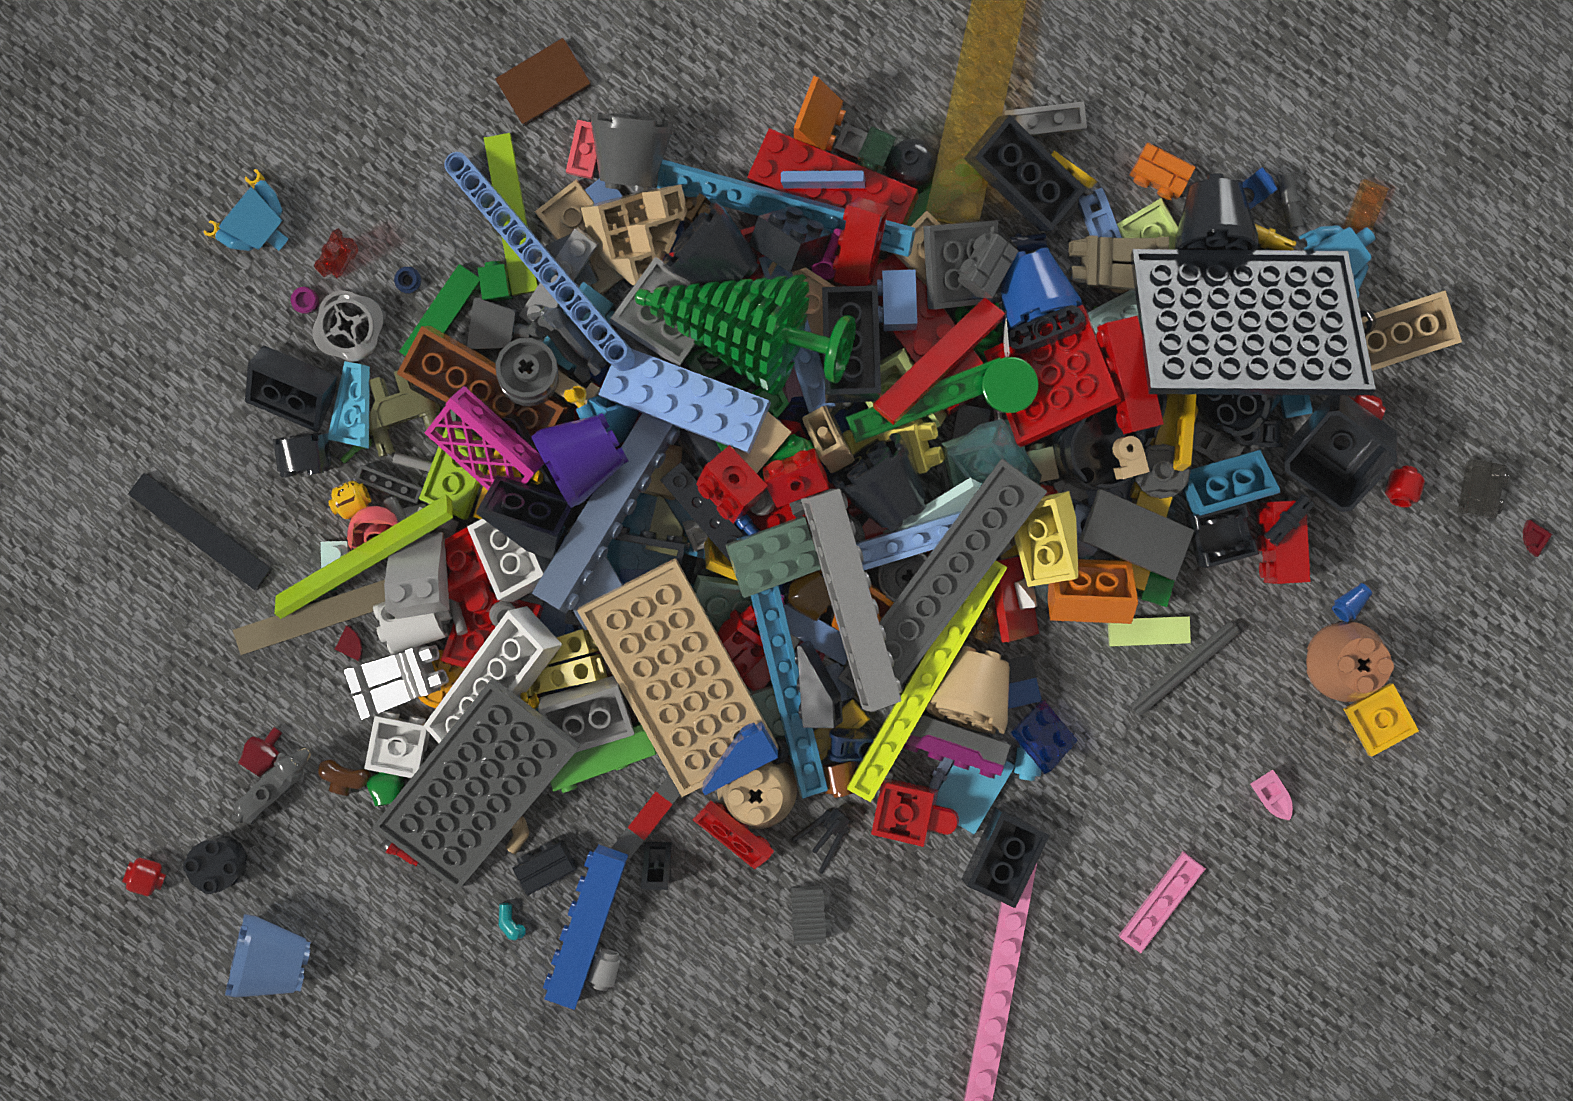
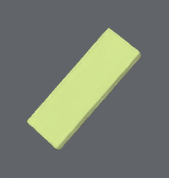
M1190 616L1133 618L1132 624L1108 623L1109 646L1191 643Z

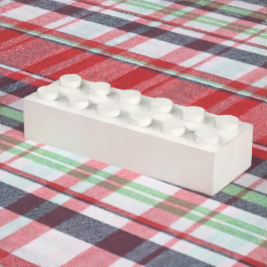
M527 606L508 610L429 717L424 727L440 743L492 677L520 698V694L528 691L562 646V643Z

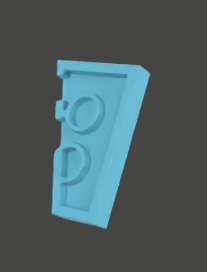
M344 362L328 433L329 440L369 448V366Z

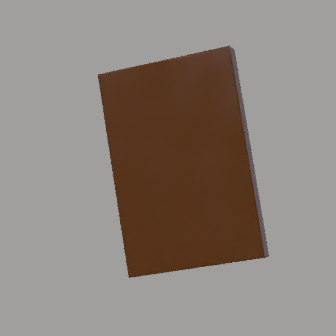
M561 38L495 78L523 126L591 86L590 81L564 38Z

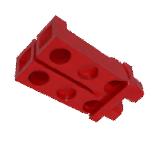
M752 605L742 613L734 610L730 614L731 619L725 621L717 633L742 679L765 655Z

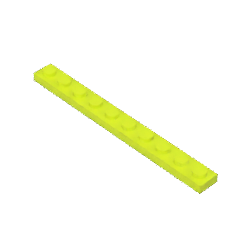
M995 560L921 658L900 694L901 702L895 703L849 782L847 790L869 802L872 801L1007 569L1005 565Z

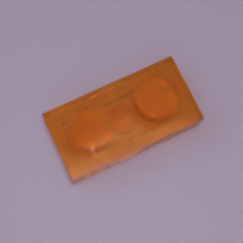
M1366 179L1361 180L1342 229L1350 227L1355 234L1365 227L1372 231L1389 188Z

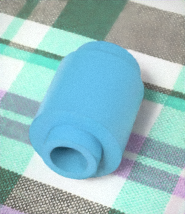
M1020 741V747H1017L1014 769V773L1019 774V779L1035 781V776H1041L1044 750H1041L1042 743Z

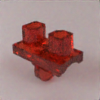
M337 228L332 231L328 242L323 245L321 249L322 254L316 260L314 268L323 277L331 273L336 278L341 277L350 260L354 259L358 253L357 244L352 238H344L342 231Z

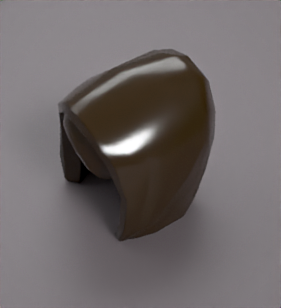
M821 569L791 580L785 588L783 598L787 606L814 621H818L831 604Z

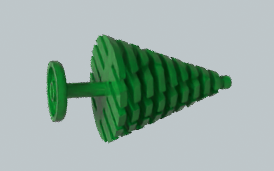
M803 274L794 275L785 280L787 276H777L772 280L760 278L755 281L753 279H743L739 282L731 280L721 284L709 282L703 287H699V283L690 284L687 288L683 285H675L670 291L667 286L657 287L653 293L650 290L641 288L637 290L635 295V302L638 305L651 306V314L659 319L664 316L667 325L672 328L677 327L678 331L688 338L691 336L695 340L694 343L698 346H708L706 351L715 357L719 356L728 366L732 364L736 372L741 375L744 373L757 386L761 385V387L765 388L764 391L773 396L782 390L795 364V362L791 361L798 354L800 347L826 354L824 363L825 378L830 382L838 383L848 365L855 338V319L848 315L842 316L837 321L830 337L803 331L806 327L808 315L805 313L809 308V298L805 297L809 292V282H804L807 277Z

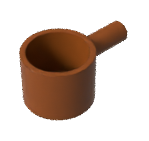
M854 761L833 762L822 766L828 791H825L826 794H833L834 798L853 794V792L847 790V786L856 772Z

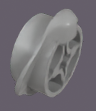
M344 290L332 292L320 304L319 313L313 326L314 342L322 352L328 355L337 356L347 361L363 360L370 356L376 348L384 321L383 312L380 306L371 298ZM355 304L365 313L351 317L343 309L342 305ZM335 310L337 323L328 331V318L332 311ZM345 319L354 323L351 326V332L342 328L346 325ZM368 320L369 331L365 340L361 342L359 328ZM345 335L352 341L355 347L343 348L332 339Z

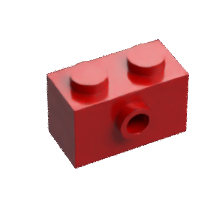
M815 448L808 451H799L792 457L781 461H773L768 466L763 467L764 482L768 485L767 489L777 508L829 489L826 472Z

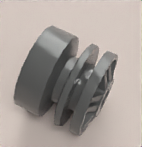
M920 553L880 565L878 581L880 589L885 596L894 602L909 583L906 581V576H910L911 571L915 574L928 555Z

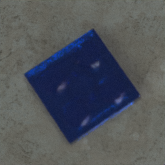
M1045 700L1037 703L1010 732L1044 774L1052 771L1078 741Z

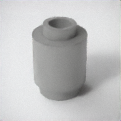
M600 948L598 954L594 955L588 978L594 989L607 991L608 987H614L620 965L618 952Z

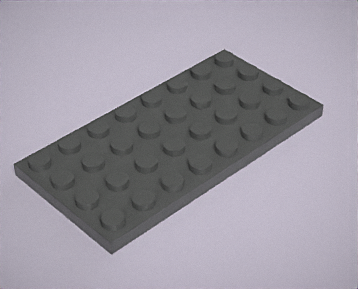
M492 677L372 828L458 892L575 754L580 744Z

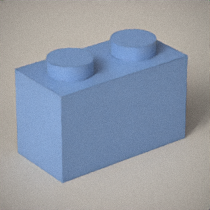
M882 271V280H877L878 296H883V306H878L879 323H883L884 331L916 330V271Z

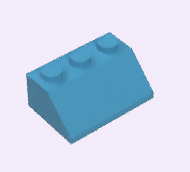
M1258 450L1191 469L1189 481L1182 489V492L1191 512L1201 516L1280 493V488L1261 451Z

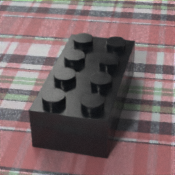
M1011 115L997 117L964 158L1039 231H1052L1086 190Z
M878 285L822 287L823 336H831L834 326L842 316H852L856 324L852 352L841 380L838 383H833L825 378V403L876 402L881 397Z

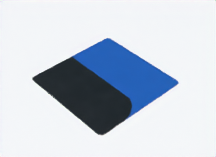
M1031 655L1004 660L1009 663L1010 667L1008 709L1040 702L1042 699Z

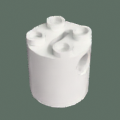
M385 602L373 605L374 614L380 622V626L377 627L378 637L381 642L387 641V647L391 655L448 637L449 635L448 625L452 619L450 610L396 619L386 611Z

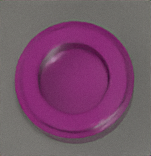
M299 287L291 295V305L299 313L310 314L318 308L319 297L311 288Z

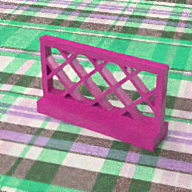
M465 386L450 397L446 406L425 431V434L487 490H489L497 476L495 465L505 466L507 476L503 477L527 484L545 464L541 455ZM450 410L456 413L462 422L452 421ZM437 427H446L449 438H443L435 429ZM454 428H463L465 439H456ZM471 429L477 432L482 437V440H473ZM458 445L467 446L469 456H463L459 452ZM475 447H484L486 458L477 457ZM492 448L498 451L503 456V459L493 458ZM478 464H488L490 475H484L479 470ZM512 466L525 477H514Z

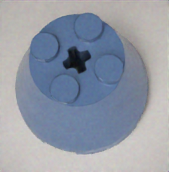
M244 914L225 996L248 997L301 991L304 979V968L301 965H307L311 942H307L306 938L257 916Z

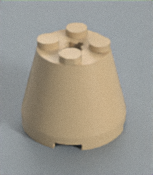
M961 646L960 651L926 708L927 712L939 719H944L945 715L949 721L973 731L995 735L996 730H999V733L1004 734L1008 724L1009 663L1001 660V655L996 652L986 651L985 654L976 652V649L972 647Z
M787 761L778 765L769 762L717 789L719 803L728 810L727 813L735 820L748 825L750 829H764L778 824L790 813L796 800L797 783L794 772ZM752 789L756 792L760 789L762 793L761 796H755L750 799L751 793L749 791Z

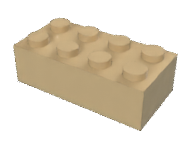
M1446 290L1373 313L1376 317V326L1372 332L1365 336L1372 371L1462 342ZM1367 317L1362 318L1363 327L1367 328L1365 325L1366 321H1368Z

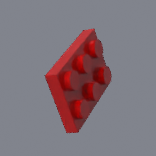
M710 800L696 814L693 821L753 869L767 861L774 852L769 847L770 843L761 836L756 837L748 830V825L731 817L727 813L728 810L722 804L714 803Z

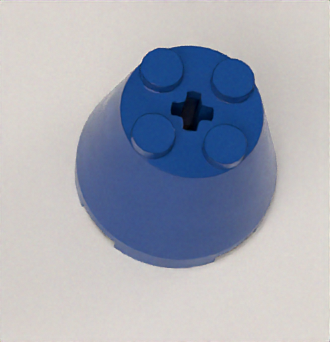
M1041 248L1027 255L1024 251L1018 252L1001 282L1002 311L1004 313L1006 311L1003 326L1007 318L1008 334L1014 327L1064 307L1083 305L1081 298L1050 253L1049 248Z

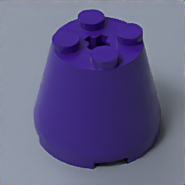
M603 413L544 428L531 436L555 483L571 508L583 503L617 470L629 462L622 447L616 450L615 447L620 444L612 429L608 432L605 430L610 426Z

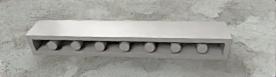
M840 488L829 489L801 499L862 709L873 712L901 702L899 694L902 692L901 685L893 673V657L886 649L884 642L886 641L885 630L882 625H879L877 614H879L878 605L870 594L871 581L868 574L863 570L861 563L863 561V553L860 547L856 545L854 538L856 534L855 526L852 520L848 518L846 511L848 508L847 498L844 493H841Z

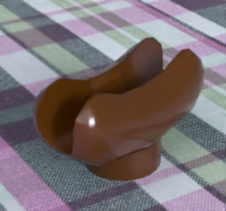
M332 759L321 762L318 768L320 777L331 782L328 791L343 796H349L351 788L362 789L367 786L368 778L371 776L366 769H347L338 765Z

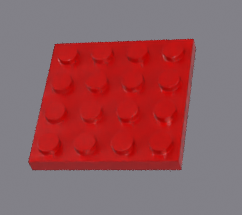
M1084 305L1078 306L1086 316V325L1080 332L1025 354L1016 353L1009 346V357H1016L1026 361L1034 369L1038 378V392L1033 402L1019 412L1006 413L1016 444L1020 448L1122 402ZM1075 315L1070 316V325L1075 323ZM1058 320L1057 323L1059 324L1060 329H1062V327H1061V325H1060L1061 322H1060V320ZM1045 324L1040 330V335H1049L1053 330V324ZM1023 335L1019 337L1020 340L1017 342L1019 345L1023 343L1025 338ZM1004 342L984 351L987 362L996 358H1005Z

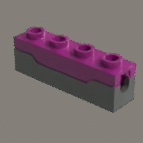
M922 714L903 748L918 753V749L928 751V757L943 761L944 757L955 760L954 766L969 770V767L972 766L980 769L979 774L995 779V775L1001 776L1012 744Z

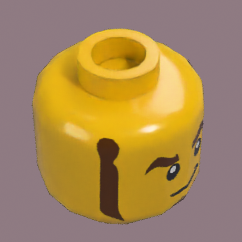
M349 481L333 488L331 492L332 499L328 501L334 515L339 514L344 519H351L359 510L368 507V504L371 503V497L363 483L359 484L356 481Z

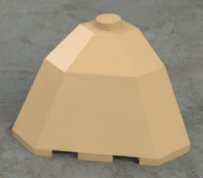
M681 184L649 190L648 192L634 193L581 207L587 234L600 243L596 249L601 258L633 286L655 257L663 261L665 254H669L677 236L675 234L680 221L684 220L688 210L685 206L686 202Z

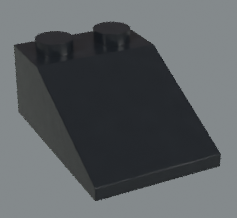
M497 475L477 509V515L524 550L553 559L572 523L574 507L571 508L562 496Z

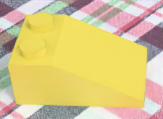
M1067 491L1044 496L1014 535L1028 587L1078 578L1076 515L1070 493Z

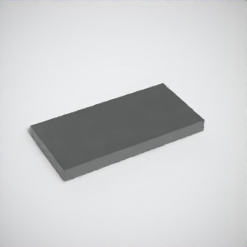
M1098 490L1079 541L1167 579L1176 581L1194 530L1109 492Z

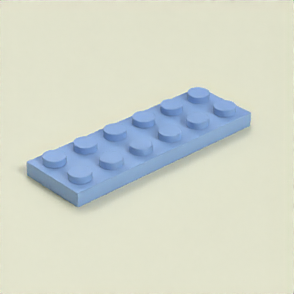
M634 349L632 350L636 360L632 368L627 371H619L612 365L610 366L598 394L602 398L724 445H730L732 448L748 454L752 450L771 404L767 399ZM624 351L618 352L615 360L620 359Z

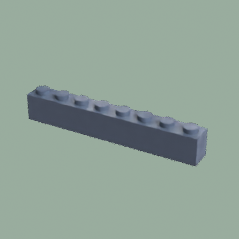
M642 413L622 445V449L629 462L617 470L592 494L532 594L565 614L576 606L579 600V592L583 586H587L592 580L595 566L598 562L600 563L604 560L608 553L607 547L612 538L618 537L623 528L622 522L625 517L632 514L636 508V499L639 494L649 487L651 483L650 476L655 468H659L663 464L666 450L670 444L673 445L680 435V427Z

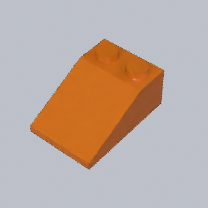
M813 76L794 125V138L821 150L831 151L836 140V136L832 135L836 125L841 126L846 111L842 110L843 100L819 77Z

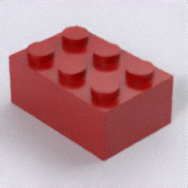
M1295 501L1260 503V508L1256 510L1257 524H1261V535L1258 536L1257 543L1258 549L1262 551L1263 562L1259 563V574L1261 578H1264V583L1310 582L1307 514L1299 522L1300 526L1297 529H1292L1278 547L1270 542V538L1266 539L1264 536L1280 519L1279 515L1283 511L1286 512Z

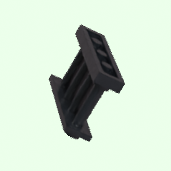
M680 462L660 481L730 561L725 544L736 541L737 538L744 537V535L729 519H724L719 514L717 506L710 499H706L700 494L696 485L697 480L693 476L696 472L692 464L687 462L683 465Z

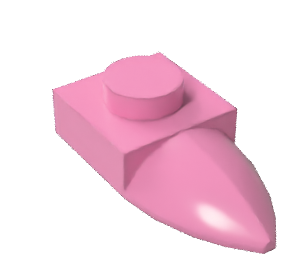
M1273 770L1250 784L1270 813L1281 819H1291L1293 810L1291 797Z

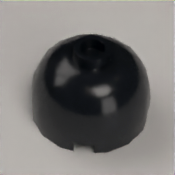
M905 139L897 143L890 150L886 159V174L891 179L917 189L918 194L924 192V189H927L930 185L932 187L939 175V160L934 149L927 142L919 139Z

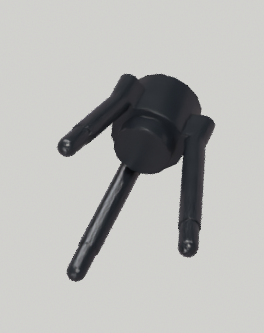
M834 808L832 812L827 809L821 817L792 837V841L796 842L826 820L823 826L828 830L818 841L812 852L817 853L832 834L836 838L819 869L820 874L824 873L844 834L850 829L847 826L851 821L837 808Z

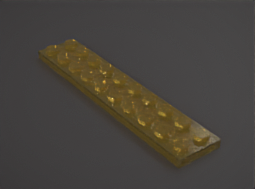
M1027 0L971 1L926 209L938 221L953 224L980 221L988 182L964 158L996 118L1002 116Z

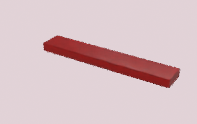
M983 298L873 404V408L894 425L1005 318V313L987 298Z

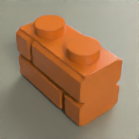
M1147 142L1129 176L1134 178L1133 182L1143 188L1151 186L1158 190L1157 194L1160 197L1172 200V198L1178 199L1181 196L1195 166Z

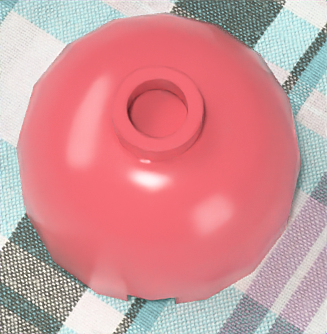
M369 506L359 510L351 518L347 530V540L351 550L352 547L354 549L399 523L395 514L379 506Z

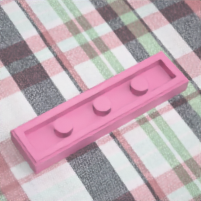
M1182 852L1118 936L1139 953H1142L1206 868L1185 852Z

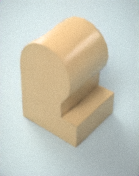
M1120 437L1114 442L1113 453L1119 459L1121 466L1114 468L1116 479H1126L1150 472L1142 443L1137 437Z

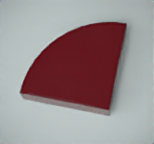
M1527 520L1523 528V541L1527 550L1534 557H1538L1553 534L1533 521Z
M346 625L335 650L360 661L363 655L360 637L354 628Z

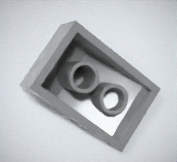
M443 532L426 534L388 556L384 583L386 611L396 619L450 610L445 537Z

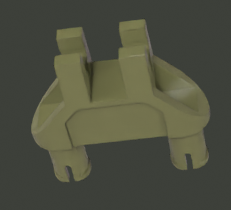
M395 371L394 375L400 393L391 396L383 378L377 377L369 380L375 398L374 405L369 414V435L373 436L379 458L395 453L388 433L389 427L420 417L423 418L426 429H428L441 409L438 403L416 392L413 383L397 375L398 371ZM437 427L435 430L443 436V427Z

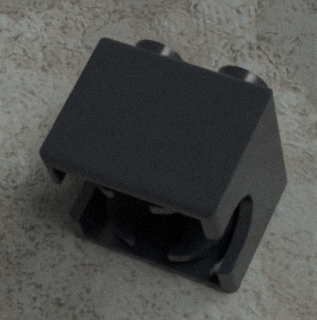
M1247 502L1201 516L1193 512L1185 514L1188 528L1194 530L1191 541L1198 566L1209 568L1259 555L1257 542L1252 538L1247 524V517L1250 516Z

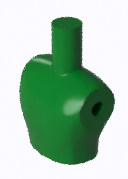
M378 772L368 778L367 788L375 807L392 803L404 788L403 776Z

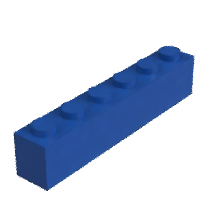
M599 844L594 852L589 851L584 865L589 869L586 877L581 875L576 891L580 892L578 901L573 900L570 906L568 916H571L572 919L569 926L564 925L559 940L564 942L561 950L556 949L551 964L555 965L553 974L548 973L543 989H546L547 993L544 1000L575 1010L627 862L628 854Z

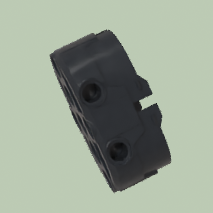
M1157 394L1163 418L1167 405L1166 394ZM1110 407L1062 428L1055 434L1053 444L1057 468L1065 480L1076 488L1087 491L1107 490L1120 486L1132 478L1116 479L1114 468L1121 466L1119 459L1113 453V444L1118 438L1125 437L1126 434H1123L1122 429L1119 428L1116 421L1117 413L1112 411ZM1104 420H1107L1110 424V430L1107 434L1103 432L1101 427ZM1161 425L1131 432L1134 437L1141 441L1146 457L1152 446L1150 442L1152 438L1156 437ZM1093 444L1099 449L1096 458L1090 454V448ZM1082 468L1087 472V480L1086 476L1080 471Z

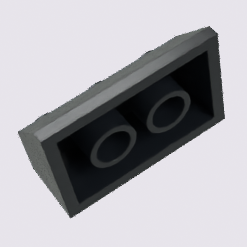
M263 345L248 363L245 402L318 433L334 398L337 376Z
M995 807L961 878L967 887L1016 908L1050 835L1030 823Z

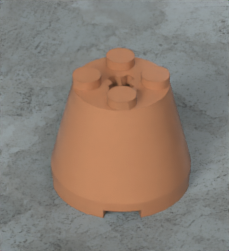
M1336 622L1322 628L1312 638L1307 648L1306 671L1311 683L1320 693L1337 701L1354 702L1372 695L1388 681L1394 669L1391 655L1378 634L1369 627L1356 622Z

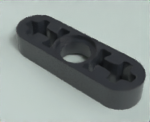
M1070 305L1014 327L1008 334L1009 346L1016 353H1028L1080 332L1086 325V316L1077 306ZM1075 315V323L1070 325V316ZM1058 320H1060V322H1061L1060 325H1061L1062 329H1060V326H1059V324L1057 323ZM1045 324H1053V330L1049 335H1040V330ZM1023 335L1025 338L1023 343L1019 345L1017 342L1020 340L1019 337Z

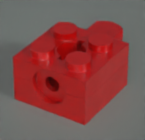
M730 445L705 465L696 483L700 494L704 498L710 499L717 506L719 514L724 519H729L733 524L757 504L768 487Z
M466 527L445 539L449 599L459 603L464 601L467 610L482 615L490 611L493 606V599L489 587L492 585L469 530Z
M886 778L880 787L871 835L924 847L929 842L931 831L944 835L951 834L958 827L959 816L953 809L936 805L938 789Z

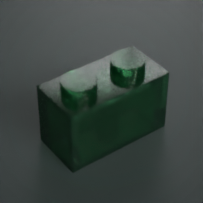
M871 126L859 152L857 165L883 174L889 155L895 145L896 137Z

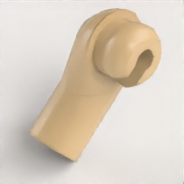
M523 816L511 828L513 837L505 847L515 855L529 836L527 822Z

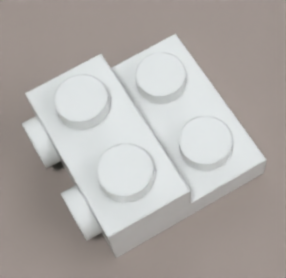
M384 711L383 715H376L374 717L364 769L412 778L421 767L424 752L427 751L430 733L424 727L426 718L410 716L409 720L399 718L400 713Z

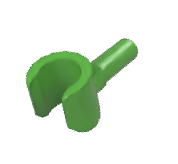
M372 439L369 440V447L372 445ZM353 445L341 458V461L346 463L360 449L368 448Z

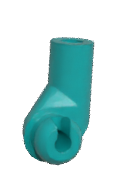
M499 903V928L510 940L522 939L525 936V927L521 924L516 925L512 920L513 904Z

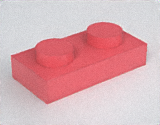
M577 120L566 173L593 180L597 158L591 122Z

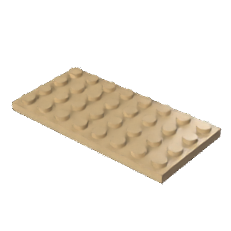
M676 558L577 609L682 797L703 787V781L744 726L750 723H755L756 725L762 721L778 749L775 738Z

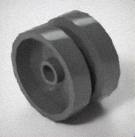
M519 338L508 343L498 355L496 376L504 395L513 403L522 406H537L547 401L554 394L559 382L557 361L552 350L542 341L533 338Z

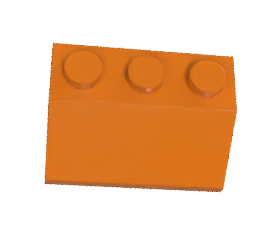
M1078 559L1077 579L1048 584V607L1050 620L1132 624L1138 605V597L1132 563L1128 561Z

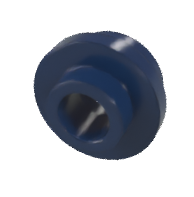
M412 267L400 268L394 277L397 289L406 294L416 292L422 281L420 273ZM406 276H412L413 278L410 285H405L404 283Z

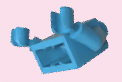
M1335 225L1321 226L1300 235L1299 239L1305 238L1308 244L1304 251H1348L1358 298L1359 289L1368 271L1367 262L1372 258L1366 247L1376 240L1373 232L1365 227L1355 234L1350 227L1342 229L1340 226Z

